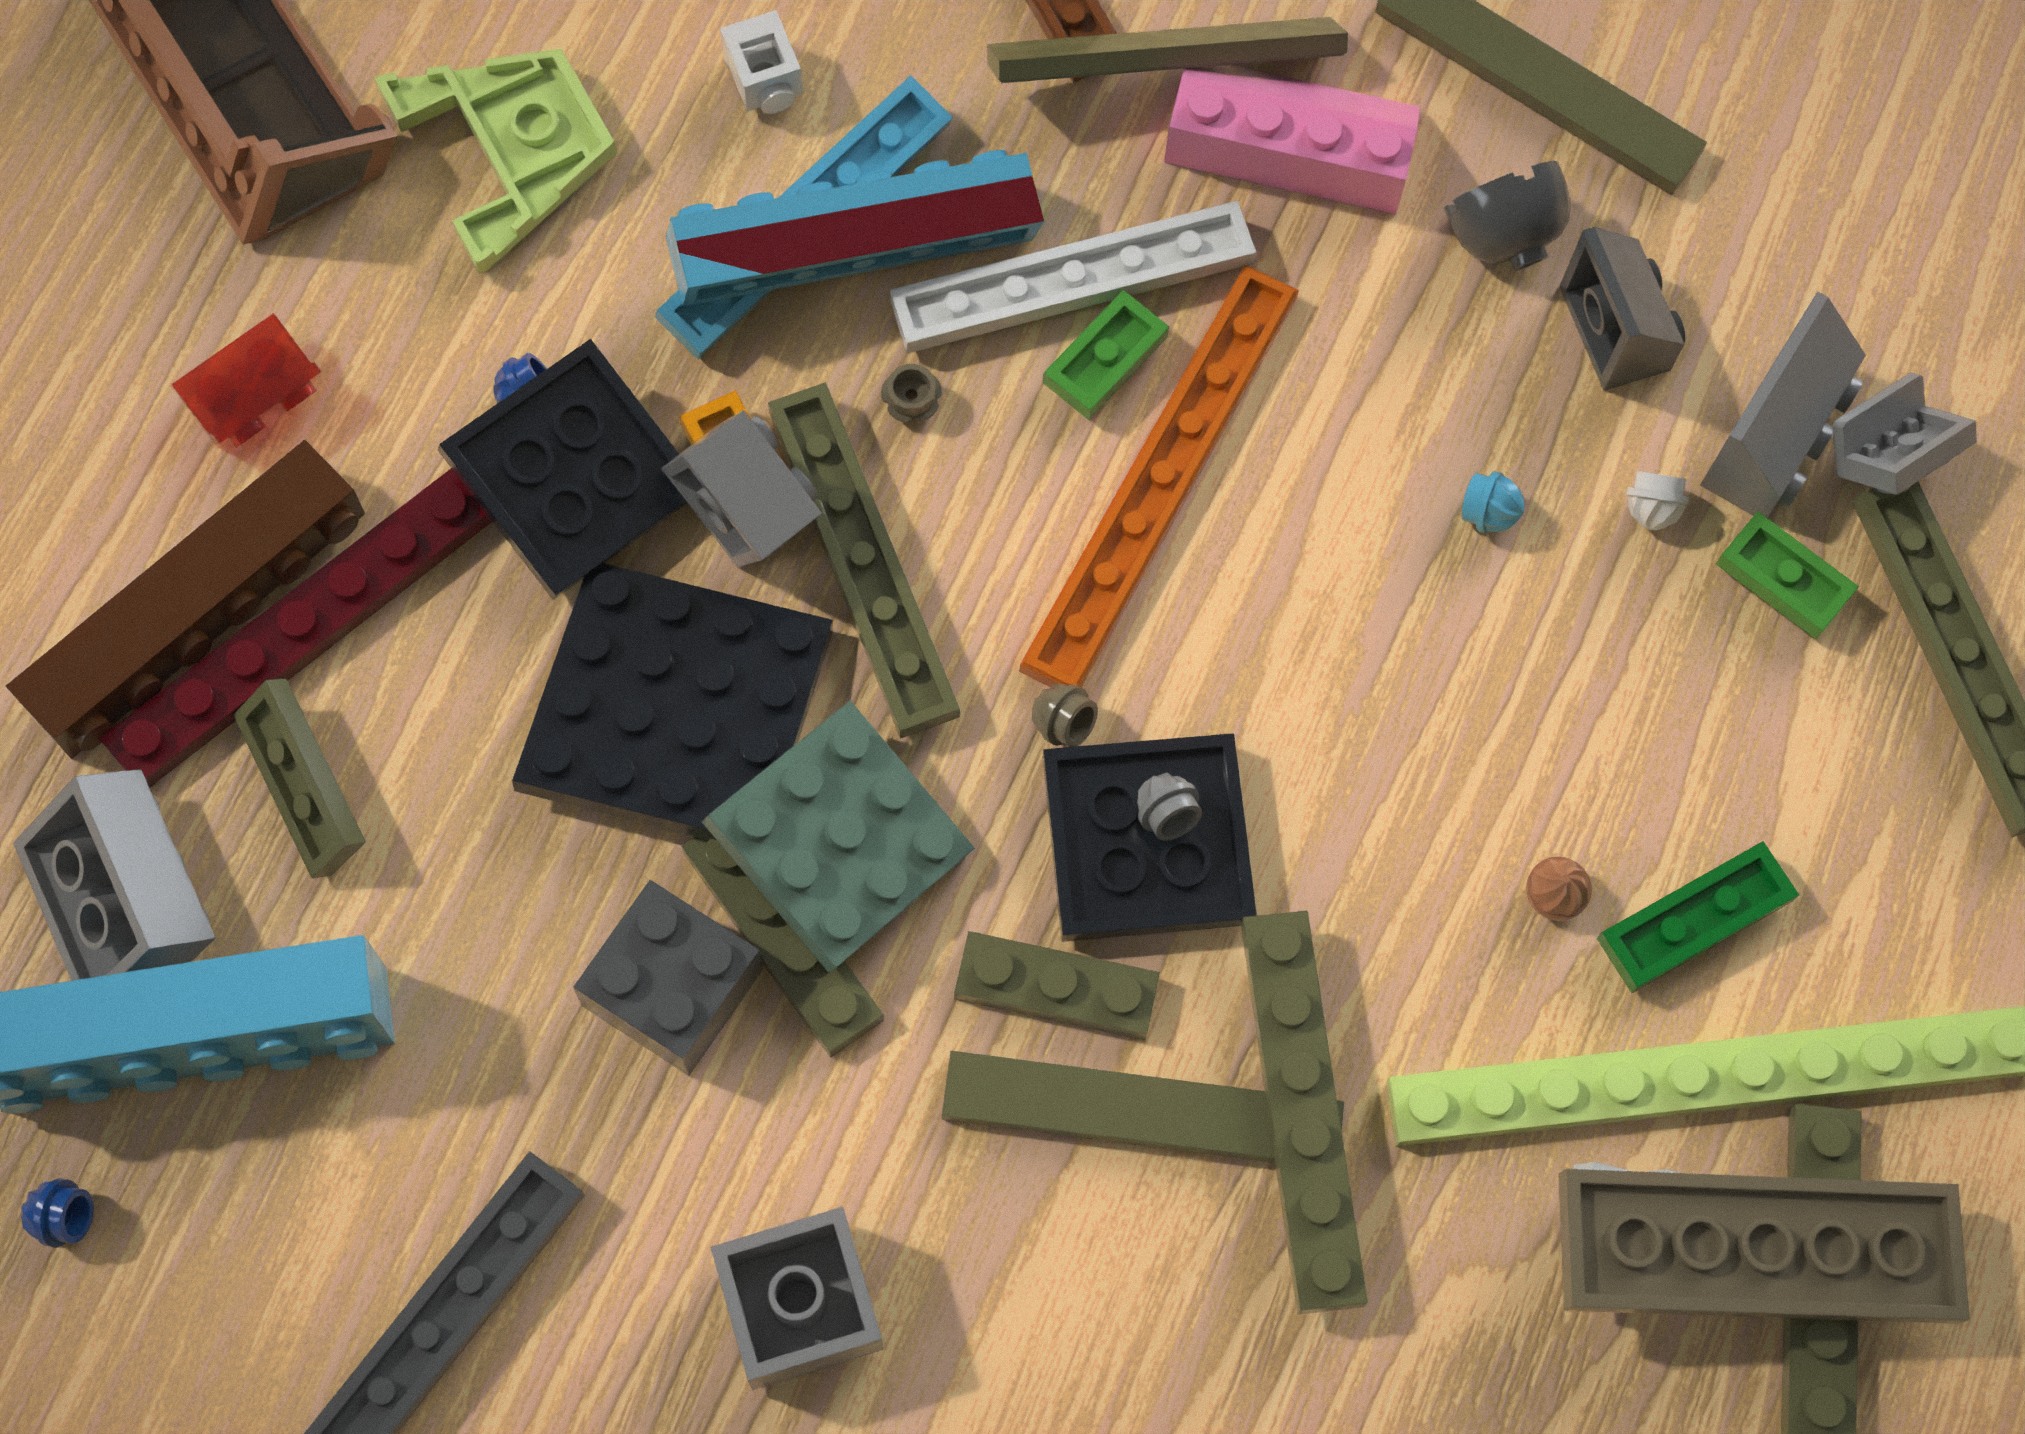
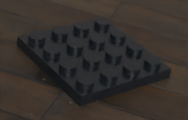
M606 563L601 564L587 574L582 581L512 779L514 791L705 840H716L702 821L798 743L833 632V620Z

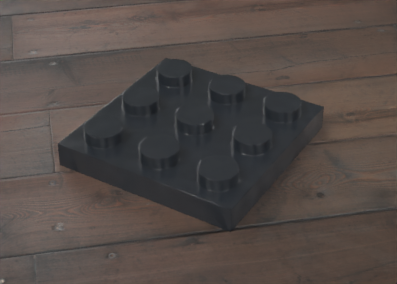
M592 339L580 345L438 446V452L552 600H555L584 579L587 574L601 564L606 563L687 504V501L661 469L678 456L679 453Z
M1234 733L1043 749L1042 758L1062 942L1241 926L1243 917L1257 916ZM1168 772L1170 775L1182 777L1194 785L1199 793L1198 805L1202 810V816L1197 825L1189 832L1176 839L1165 841L1158 839L1153 831L1143 828L1138 819L1137 799L1138 790L1145 781L1152 778L1153 775L1158 776Z

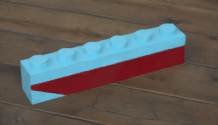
M993 150L977 155L972 159V163L950 166L948 161H932L920 165L912 174L892 177L888 171H877L859 177L855 181L856 184L833 188L830 182H816L801 187L797 190L796 195L774 198L773 194L764 192L743 197L737 202L736 206L714 209L712 204L702 203L685 207L677 213V216L670 217L666 233V241L682 307L1033 241L1044 223V218L1027 153L1007 156L1005 150Z

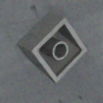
M1597 227L1583 230L1559 287L1603 391L1671 371L1685 345V329L1679 314L1674 310H1669L1661 292L1662 277L1658 265L1652 258L1647 259L1639 239Z

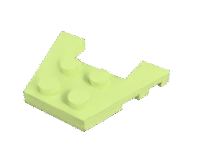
M561 48L485 59L486 66L452 71L449 65L427 68V75L398 78L396 72L374 78L378 91L401 132L458 107L507 195L452 220L455 231L479 274L488 271L617 154L613 138Z

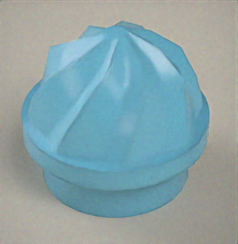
M1493 471L1490 476L1475 473L1470 480L1464 497L1462 520L1476 524L1477 531L1483 533L1508 530L1524 513V499L1520 488L1509 478L1505 477L1503 473Z

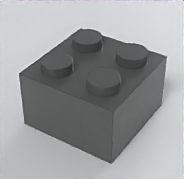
M649 880L575 983L573 989L582 1007L690 1076L763 971V964L759 949L657 883Z

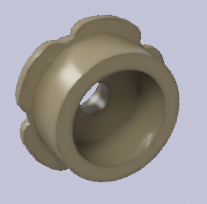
M905 364L896 368L889 378L884 381L881 389V398L883 402L888 404V413L894 419L905 423L910 422L912 419L925 421L932 417L939 408L937 399L942 395V388L938 379L927 368L918 364ZM909 391H914L918 396L911 400L906 397V394Z

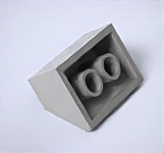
M1818 291L1816 292L1700 486L1753 516L1758 511L1768 518L1777 503L1787 509L1789 508L1807 479L1806 475L1797 471L1806 455L1817 461L1834 433L1833 427L1826 424L1832 411L1835 408L1845 414L1864 381L1855 377L1854 374L1866 354L1829 297Z
M141 769L74 776L13 842L71 981L192 962L215 939L208 915L200 904L185 870L183 858L173 843L160 813L159 804L152 795Z

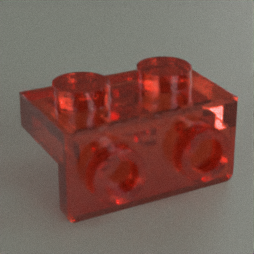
M273 313L171 384V388L216 447L229 438L237 448L267 427L259 416L280 402L286 412H288L315 393L317 389L310 380L322 371L315 362L311 363Z

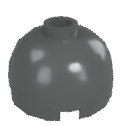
M1548 161L1531 166L1534 177L1525 180L1524 175L1515 177L1512 172L1458 196L1453 200L1454 205H1446L1444 207L1445 212L1461 246L1474 258L1494 264L1511 261L1514 271L1529 267L1548 258L1545 246L1562 235L1570 218V195L1558 161Z

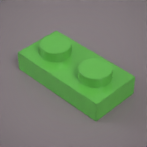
M1122 290L1043 373V384L1090 420L1168 338L1170 326Z
M1758 511L1716 562L1717 566L1816 640L1859 587Z

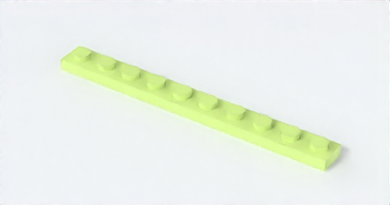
M2025 1006L1392 1076L1386 1081L1395 1145L1399 1147L2025 1076Z

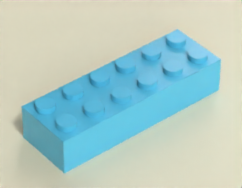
M359 935L0 992L1 1112L9 1114L32 1112L43 1107L42 1100L68 1096L70 1102L75 1103L100 1101L110 1097V1089L136 1085V1090L141 1092L164 1091L176 1087L178 1078L203 1075V1079L207 1081L232 1080L243 1076L244 1068L265 1064H270V1068L273 1070L300 1069L311 1064V1057L337 1053V1057L343 1060L363 1059L374 1056L378 1053L377 1046L395 1044L387 968L366 937Z

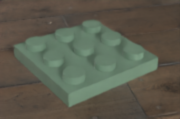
M851 700L702 821L705 827L829 973L975 849Z

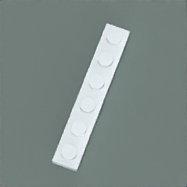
M1234 201L891 289L890 301L908 354L1112 301L1122 290L1131 296L1243 267L1245 264L1251 265L1255 262L1256 250L1239 202Z

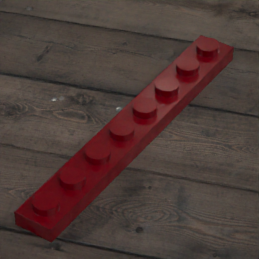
M452 468L105 733L99 738L100 741L125 771L141 769L150 788L236 721L233 716L235 712L266 680L286 678L288 681L487 527L492 523V520Z

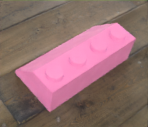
M1235 65L1185 68L1169 125L1164 163L1396 215L1407 178L1418 128L1420 107Z

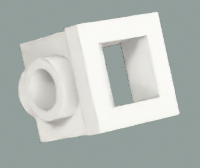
M777 10L720 28L724 61L727 68L731 71L747 112L761 107V110L766 114L779 113L793 104L796 95L803 94L801 68Z

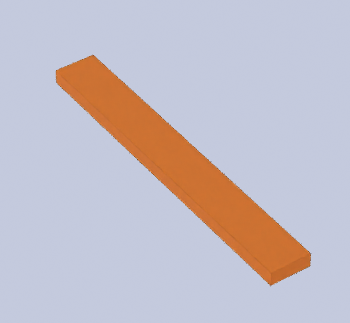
M1246 264L1244 265L1020 663L1019 672L1050 688L1055 683L1064 685L1075 684L1082 688L1298 297V289Z

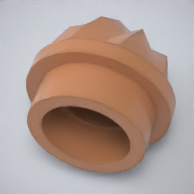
M1550 857L1542 860L1532 869L1527 879L1526 893L1531 906L1540 915L1550 920L1566 921L1577 917L1587 907L1592 895V885L1587 872L1577 862L1565 857Z

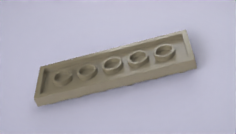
M1565 1169L1558 1173L1564 1311L1959 1324L1970 1320L1959 1184Z

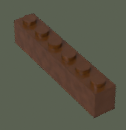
M303 440L9 682L6 688L71 759L81 751L94 749L102 743L99 738L111 730L114 723L132 708L138 709L158 694L162 689L163 683L181 667H190L203 659L210 651L212 642L230 626L241 625L252 618L259 610L262 600L278 586L290 584L301 577L309 567L310 560L327 545L337 544L345 540L355 530L359 519L365 514L355 490L306 440Z

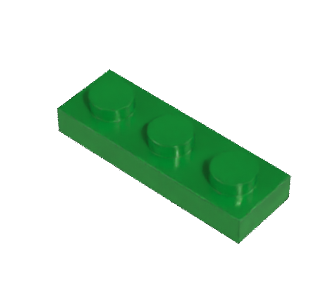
M1762 841L1604 930L1597 937V940L1630 992L1634 993L1792 903L1799 896V893L1765 842Z

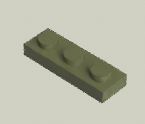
M287 679L266 680L233 716L311 878L332 876L366 841Z
M968 931L954 999L1146 1040L1160 972Z

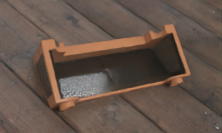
M89 0L243 245L265 240L383 176L397 139L391 120L373 104L361 105L357 108L356 112L354 111L282 0Z

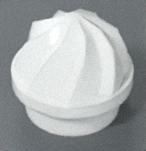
M1637 471L1634 488L1627 487L1626 491L1631 516L1644 528L1654 531L1676 523L1683 514L1686 504L1688 505L1689 497L1683 496L1686 479Z

